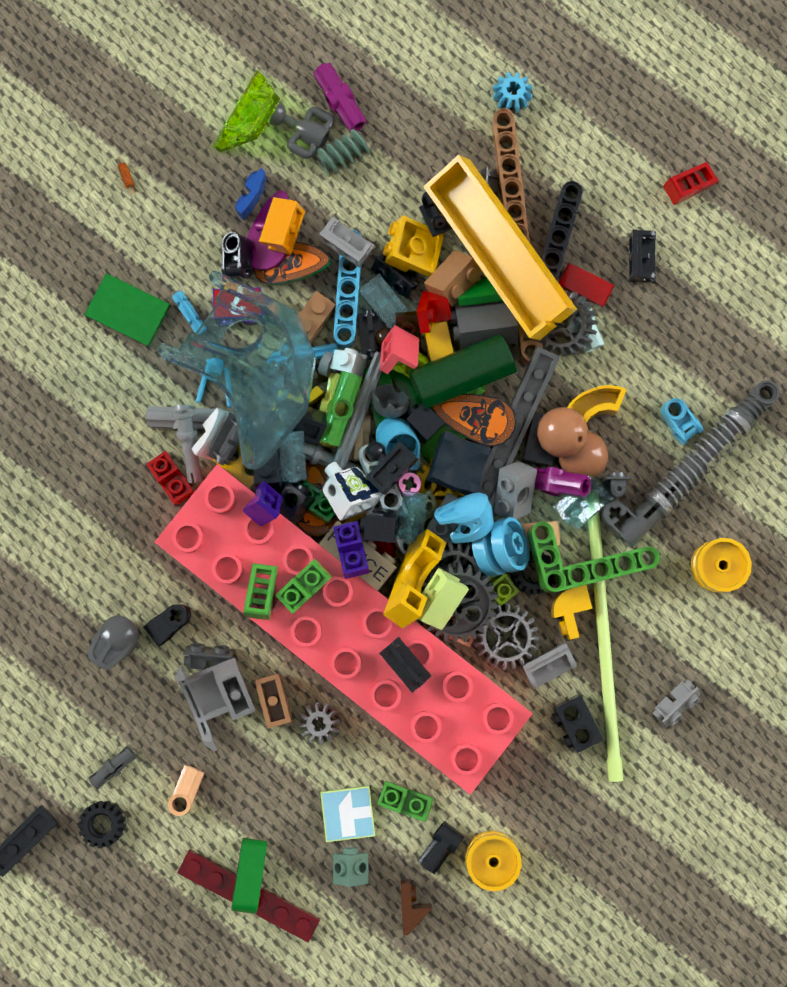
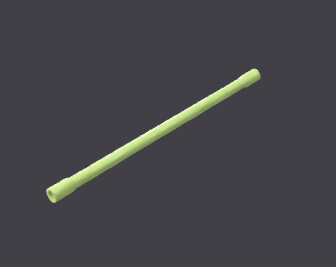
M591 487L590 493L585 497V508L588 517L591 560L603 558L599 514V488ZM597 563L595 572L598 576L602 577L604 568L601 564ZM605 580L593 583L608 753L607 768L609 782H619L624 780L619 748Z

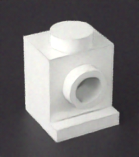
M345 348L344 351L335 349L330 368L340 374L341 371H346L363 377L368 356L349 348Z

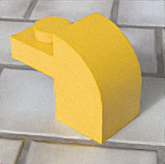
M583 585L561 592L552 604L551 617H562L559 627L562 636L566 635L567 640L579 638L573 613L592 609L587 586Z

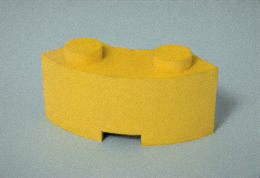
M612 385L597 386L579 394L567 408H572L580 413L586 423L595 415L607 414L614 416L618 412L627 389Z

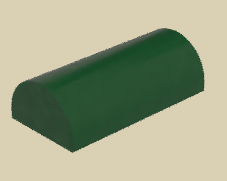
M498 334L411 369L408 373L414 390L425 409L514 374L517 372V368L506 341L501 334Z

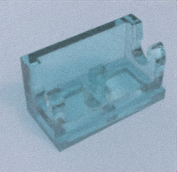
M380 274L359 289L360 294L390 329L396 325L395 313L409 312Z
M590 475L588 477H590L591 490L585 498L566 495L553 507L566 524L572 525L576 530H579L613 499L599 479Z

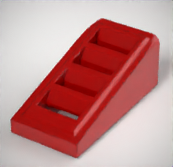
M705 162L669 178L663 187L673 205H676L717 184L719 181L708 162ZM700 171L703 173L706 182H704L702 177L700 176ZM691 176L694 177V179L696 180L698 186H696V184L694 183V181H693V179L691 178ZM683 180H685L689 190H687L686 186L683 183Z

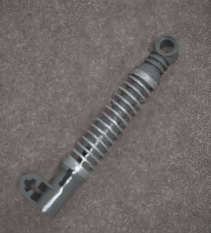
M769 380L760 382L739 405L727 410L724 416H722V420L726 425L716 422L720 431L715 427H711V431L715 436L706 432V437L710 441L708 442L706 439L700 438L704 447L695 443V447L699 452L690 449L691 454H684L685 459L679 460L680 464L678 466L674 465L675 470L673 472L668 471V477L663 476L664 481L662 483L657 482V488L652 487V490H649L648 494L643 497L644 501L633 513L619 501H612L606 504L600 514L603 524L625 545L633 548L661 518H666L673 512L672 507H678V501L684 500L683 495L689 496L688 490H694V484L699 485V479H705V474H710V468H715L716 463L721 462V457H726V452H731L732 446H737V441H742V435H748L751 432L755 420L779 398L780 390L777 384ZM761 389L768 391L770 395L768 400L760 396ZM737 433L740 434V439H737L735 437ZM734 439L735 444H730L729 441ZM728 444L730 450L725 449L724 446ZM723 450L725 455H720L718 452ZM717 455L719 461L714 460L713 457ZM710 460L713 462L714 466L708 465ZM654 506L656 509L646 519L644 515ZM616 509L619 512L617 514L618 518L611 519L609 517L610 511ZM625 514L628 518L619 528H616L614 524Z

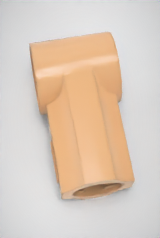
M184 765L174 793L168 802V808L172 814L182 816L191 811L205 772ZM178 797H183L187 802V807L184 811H180L175 807V800Z

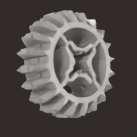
M498 604L496 617H489L492 625H483L484 634L475 632L476 637H480V641L475 642L474 646L482 645L483 647L477 654L481 656L487 653L484 662L488 663L491 658L494 659L492 663L494 668L498 666L499 662H502V670H506L507 663L510 662L511 668L516 669V660L521 665H524L525 661L522 658L524 655L529 659L533 657L527 652L528 649L537 650L535 645H531V641H539V637L532 636L531 632L538 631V627H529V624L535 620L534 618H530L527 621L524 619L528 614L526 610L519 615V606H515L513 612H510V604H505V611H502L501 606ZM501 616L515 618L513 623L507 628H502L493 622ZM521 624L526 635L524 646L515 637L516 631ZM488 627L497 637L491 650L486 642ZM496 628L503 632H508L512 629L510 637H512V641L516 645L508 641L501 643L500 638L502 637H500V632ZM507 645L518 651L516 655L511 657L496 655Z

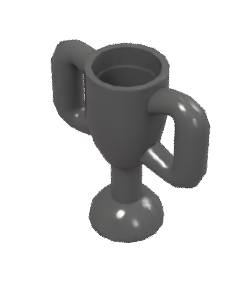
M279 103L271 115L270 125L277 126L283 123L294 129L295 133L287 141V148L290 152L303 159H310L314 157L318 148L323 149L330 135V129L334 126V118L328 112L318 107H312L307 110L304 119L298 121L286 115L284 105ZM315 116L326 122V124L322 126L317 122L311 121V118ZM299 139L310 146V150H306L295 144V142Z

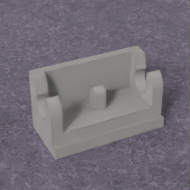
M335 217L330 219L319 234L321 242L359 268L375 247L374 244L349 229Z
M562 643L520 666L534 690L575 668L577 664L567 644Z

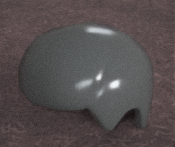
M393 384L381 385L375 388L372 393L374 409L382 417L398 418L405 414L410 407L411 401L406 391L397 392Z

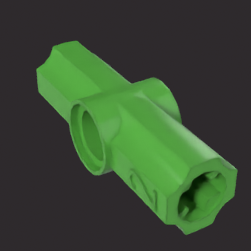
M341 371L332 400H330L327 406V427L320 441L339 447L348 419L353 414V404L362 377ZM342 402L345 405V412L338 416L335 412V407L338 403Z

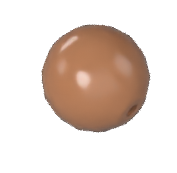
M558 407L550 410L541 418L537 428V436L541 447L549 454L567 458L579 453L584 448L588 439V426L584 417L576 410Z
M588 431V439L584 448L579 453L570 457H559V464L566 472L587 475L591 480L605 470L608 463V447L600 436Z

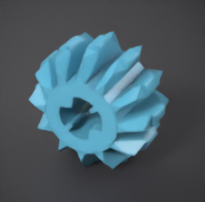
M508 71L506 79L501 76L498 78V84L493 86V91L495 92L493 100L499 101L498 109L506 106L508 110L513 108L517 114L520 107L527 108V101L532 99V94L530 93L532 91V84H527V76L520 79V73L517 72L515 77H512ZM509 90H514V93L517 92L516 95H511L512 92L509 93Z

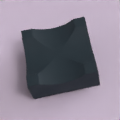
M445 431L439 437L427 481L465 495L477 493L491 448L464 440L453 433Z

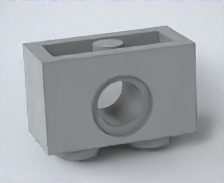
M520 461L500 468L494 505L495 513L505 518L512 517L518 519L531 512L537 469Z

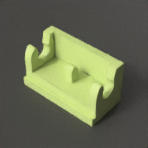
M438 568L422 592L427 597V600L419 618L420 621L443 630L469 588L460 583L459 578Z

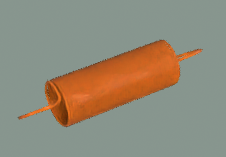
M126 162L119 164L117 167L125 187L129 189V185L135 186Z

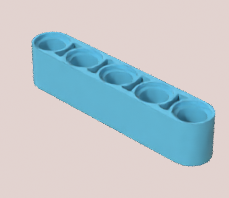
M352 230V231H354L355 233H357L358 235L361 236V234H360L358 231ZM340 255L334 339L339 348L345 349L353 347L356 341L361 267H356L353 271L345 270V264L350 261ZM350 285L355 288V291L347 295L342 292V289ZM343 309H351L353 311L351 317L344 318L340 315ZM342 332H349L351 334L350 340L345 342L339 340L338 337Z

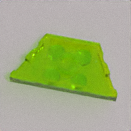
M258 70L254 73L212 146L218 152H223L258 139L268 119L276 109L280 98L265 76Z

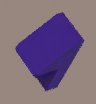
M263 481L257 487L255 497L243 508V512L258 525L263 526L279 516L282 496Z

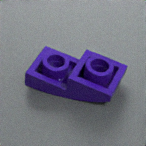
M358 521L334 526L333 529L344 578L348 579L369 574Z

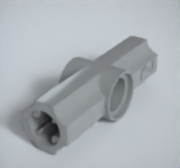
M174 405V407L148 406L146 413L147 427L172 428L178 431L176 419L173 418L172 413L179 409L191 408L194 410V427L197 430H205L202 424L215 409L196 408L191 405Z

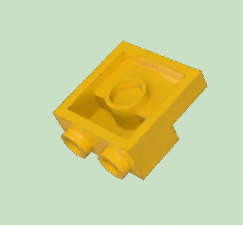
M404 215L396 222L393 221L388 229V235L391 236V240L386 243L383 249V255L386 256L385 262L404 272L412 269L430 277L437 267L444 233L432 237L427 225Z

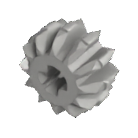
M316 702L315 712L308 705L306 710L310 716L305 713L300 714V718L307 720V722L299 723L298 726L299 728L307 727L308 729L302 733L303 737H306L309 733L312 734L310 743H313L316 736H318L319 744L322 745L324 744V735L329 741L333 740V736L329 731L333 733L339 732V729L332 726V724H339L341 722L340 719L331 718L337 713V710L334 709L328 714L327 710L330 706L328 703L325 704L323 710H320V703ZM319 717L324 718L323 723L326 724V727H321L320 730L316 729V723L313 722L314 718L316 720Z

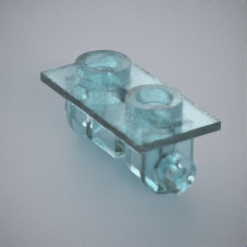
M304 431L279 432L282 481L299 482V480H306Z
M410 491L403 492L398 536H402L405 544H413L418 535L424 531L428 494Z

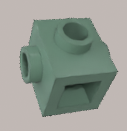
M345 847L343 852L333 853V884L353 887L369 883L368 853L358 852L357 847Z

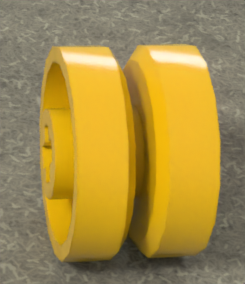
M719 538L703 543L695 550L691 558V572L694 580L701 588L709 592L723 593L739 589L747 582L751 574L752 561L749 552L741 543L733 539ZM720 561H721V564H720V565H724V569H723V570L719 568V562H720Z
M495 830L483 831L474 836L467 845L465 853L467 871L473 882L482 889L489 891L504 890L513 885L519 877L522 866L521 855L513 840L505 833ZM490 858H497V863L493 862L492 865L489 864Z

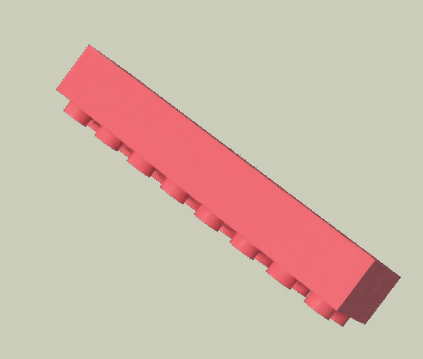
M217 464L155 540V543L242 613L252 564L277 566L278 572L270 620L250 619L471 795L533 713L418 622L414 621L402 629L385 617L383 613L388 602L385 596L359 576L345 579L341 561L280 513L276 519L263 526L254 522L243 512V508L255 497V493ZM313 559H316L331 574L332 578L292 614L275 595ZM257 573V578L270 579L271 575ZM255 584L256 588L268 589L269 587L268 585ZM254 594L253 598L266 600L267 596ZM252 605V608L264 609L265 606ZM398 637H400L431 675L413 693L379 654Z

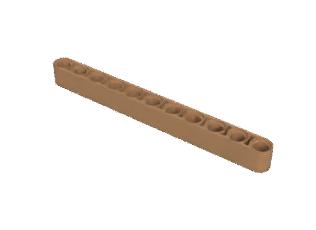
M501 108L494 113L492 120V136L499 178L500 201L507 212L511 210L518 211L520 216L512 219L530 243L515 119L510 110ZM501 119L506 120L508 125L501 126L497 121ZM507 142L511 145V148L504 149L500 144ZM511 165L514 170L507 172L503 169V166ZM512 187L517 191V193L515 195H509L507 194L505 189ZM517 321L519 357L522 363L528 366L531 358L526 356L525 350L529 348L535 350L536 346L543 349V345L538 343L539 340L529 338Z

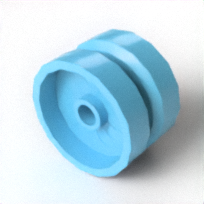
M508 517L494 522L492 530L486 536L472 542L476 563L482 573L489 577L503 575L506 572L521 571L527 567L530 551L528 539L522 525L515 518Z

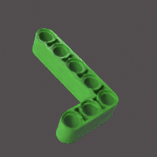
M538 522L532 525L527 532L541 589L547 593H555L652 569L660 561V554L655 548L643 547L563 567L554 530L549 523ZM537 527L545 531L546 536L544 540L536 537L535 530ZM543 551L551 554L552 560L550 564L542 561L541 555ZM644 552L650 556V563L648 565L642 561L641 556ZM620 558L625 559L627 562V569L625 571L621 570L618 566ZM597 563L601 564L604 568L602 577L598 576L595 572ZM574 569L578 570L581 574L579 582H575L571 577ZM550 575L555 576L558 580L556 588H552L548 584V577Z

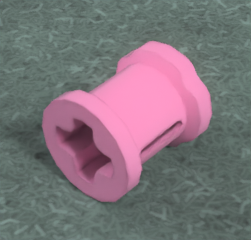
M406 473L399 480L398 487L404 496L412 497L419 492L421 481L416 474ZM409 479L414 480L413 484L417 487L411 488L410 491L405 490L406 485L403 482H408Z

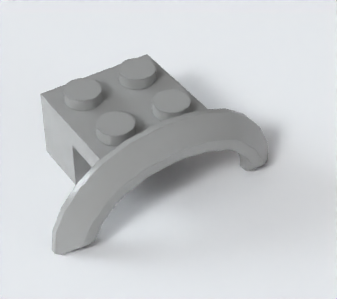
M234 657L190 676L187 675L182 666L178 667L174 678L179 683L188 701L203 743L212 751H217L207 720L227 712L230 713L232 720L256 711L252 696L238 663Z

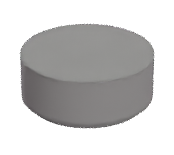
M329 351L324 353L318 367L319 374L328 377L332 373L333 369L330 368L334 353Z

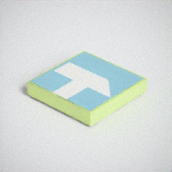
M370 786L320 792L326 842L375 836Z

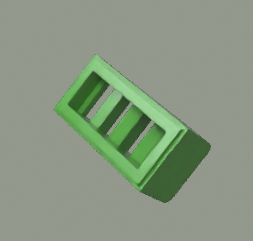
M252 564L243 609L245 617L270 620L278 572L277 566ZM257 573L271 576L270 579L257 578ZM255 584L268 585L269 587L268 589L256 588ZM254 594L267 596L266 600L253 598ZM252 605L265 606V608H252Z

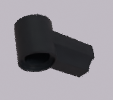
M444 821L432 837L433 840L417 861L426 870L435 875L449 854H453L459 847L465 836Z

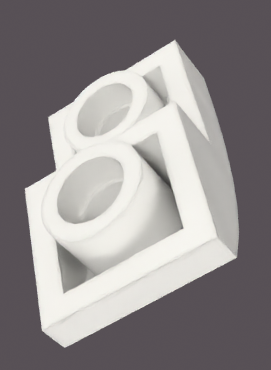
M216 408L202 424L206 432L191 448L196 456L210 460L213 459L206 454L229 411Z

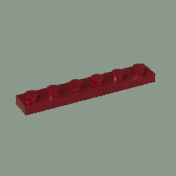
M190 849L177 873L232 902L236 873ZM261 887L258 909L255 915L309 943L321 918Z

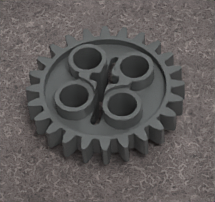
M449 563L448 571L445 572L459 578V582L464 585H472L473 590L466 593L460 605L454 611L453 618L447 622L443 630L429 624L426 625L428 631L435 628V637L442 633L444 641H447L449 636H452L454 643H456L458 637L462 636L463 641L467 642V635L470 634L476 639L475 632L477 630L484 634L483 625H492L488 617H496V613L492 609L498 608L497 602L494 601L498 596L496 592L492 591L495 588L493 583H487L489 581L488 576L480 577L481 570L479 568L473 573L470 564L463 570L461 563H458L457 569H453ZM432 572L430 573L431 579H432V577H433V575H434V573H432ZM425 580L424 586L426 587L430 581ZM475 608L478 612L473 616H469L466 614L467 610Z

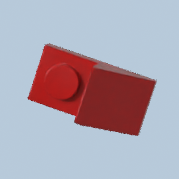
M429 291L422 292L416 311L421 334L430 333L433 323L449 321L452 318L448 298Z

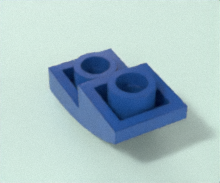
M262 168L258 172H252L247 177L245 187L249 194L242 195L234 207L237 215L243 221L255 208L264 191L267 177Z

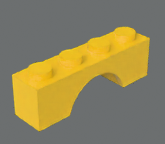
M426 529L410 541L383 613L385 617L402 629L421 617L427 597L421 594L422 586L431 570L441 560L447 543L429 529Z

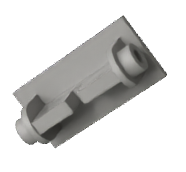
M688 679L685 682L681 681L670 693L676 699L674 702L666 696L654 708L655 711L652 714L659 721L664 718L662 723L665 728L670 724L672 726L675 725L682 718L681 713L687 707L689 709L694 707L700 700L699 688L696 687L692 690L694 685Z

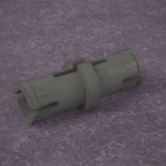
M126 746L115 757L107 759L104 762L105 765L88 777L92 786L98 790L112 777L120 775V771L137 758L136 754L129 746Z

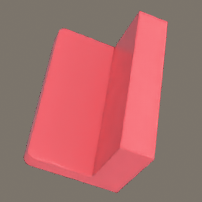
M394 325L382 342L380 370L389 374L398 361L415 369L418 366L419 338Z

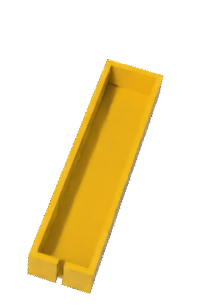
M458 155L423 186L529 338L541 340L557 327L554 322L562 323L577 310L470 159Z

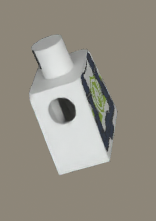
M332 462L324 470L330 478L323 487V493L340 521L369 511L371 507H375L383 495L358 467L342 470L337 462Z

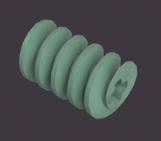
M354 129L350 131V137L347 134L342 135V142L336 138L334 140V147L327 143L325 145L326 152L322 148L317 149L319 162L328 177H330V169L338 173V164L344 169L346 168V160L354 164L355 155L360 160L363 159L362 151L370 155V150L365 140Z

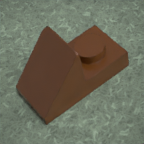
M410 879L401 880L403 935H409L432 909L431 903L412 904V902H416V886H411Z

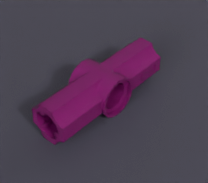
M330 62L321 64L313 72V76L325 93L324 96L334 113L337 112L349 133L353 129L356 131L362 129L367 120L355 103L351 89L345 82L341 81Z
M546 467V469L535 468L537 469L534 490H540L545 494L558 497L564 494L585 498L590 493L591 483L590 477L587 475L568 473L555 467Z

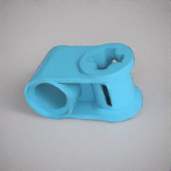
M673 398L661 406L660 414L681 445H686L687 440L697 433L701 434L704 432L701 423L681 399ZM669 405L677 407V416H672L669 413Z

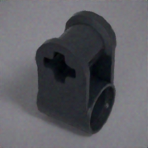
M235 232L227 233L222 241L221 272L224 279L231 281L236 277L250 278L253 274V242L249 238Z
M183 604L171 605L161 614L150 620L143 628L156 645L160 647L190 621L191 611ZM175 610H176V611H182V612H183V613L180 615V617H181L182 620H180V619L175 620V619H174V617L176 616Z

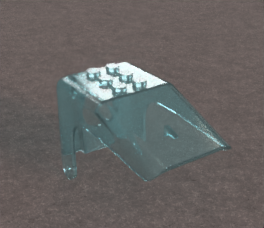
M212 271L209 274V279L215 286L221 289L215 298L217 304L197 332H191L180 348L161 343L157 351L165 360L206 377L227 395L237 421L242 464L248 469H258L270 460L308 410L316 356L298 312L227 275ZM254 321L262 326L258 339L247 347L230 348L222 345L224 333L237 322Z

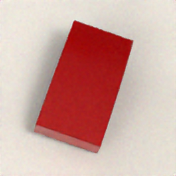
M570 263L559 281L562 288L571 292H577L578 295L585 296L586 300L601 307L605 306L615 287L604 279Z
M166 450L146 464L175 506L182 503L195 492Z

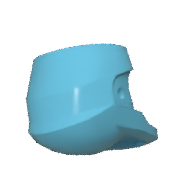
M402 418L384 419L376 430V441L384 445L386 455L399 441L402 442L419 459L410 469L417 470L420 461V442L417 434L410 424Z
M479 492L451 501L437 508L434 512V516L439 524H458L456 530L450 534L451 540L455 544L479 540L486 536L494 526L493 511L488 496ZM467 527L471 529L470 533L463 534Z

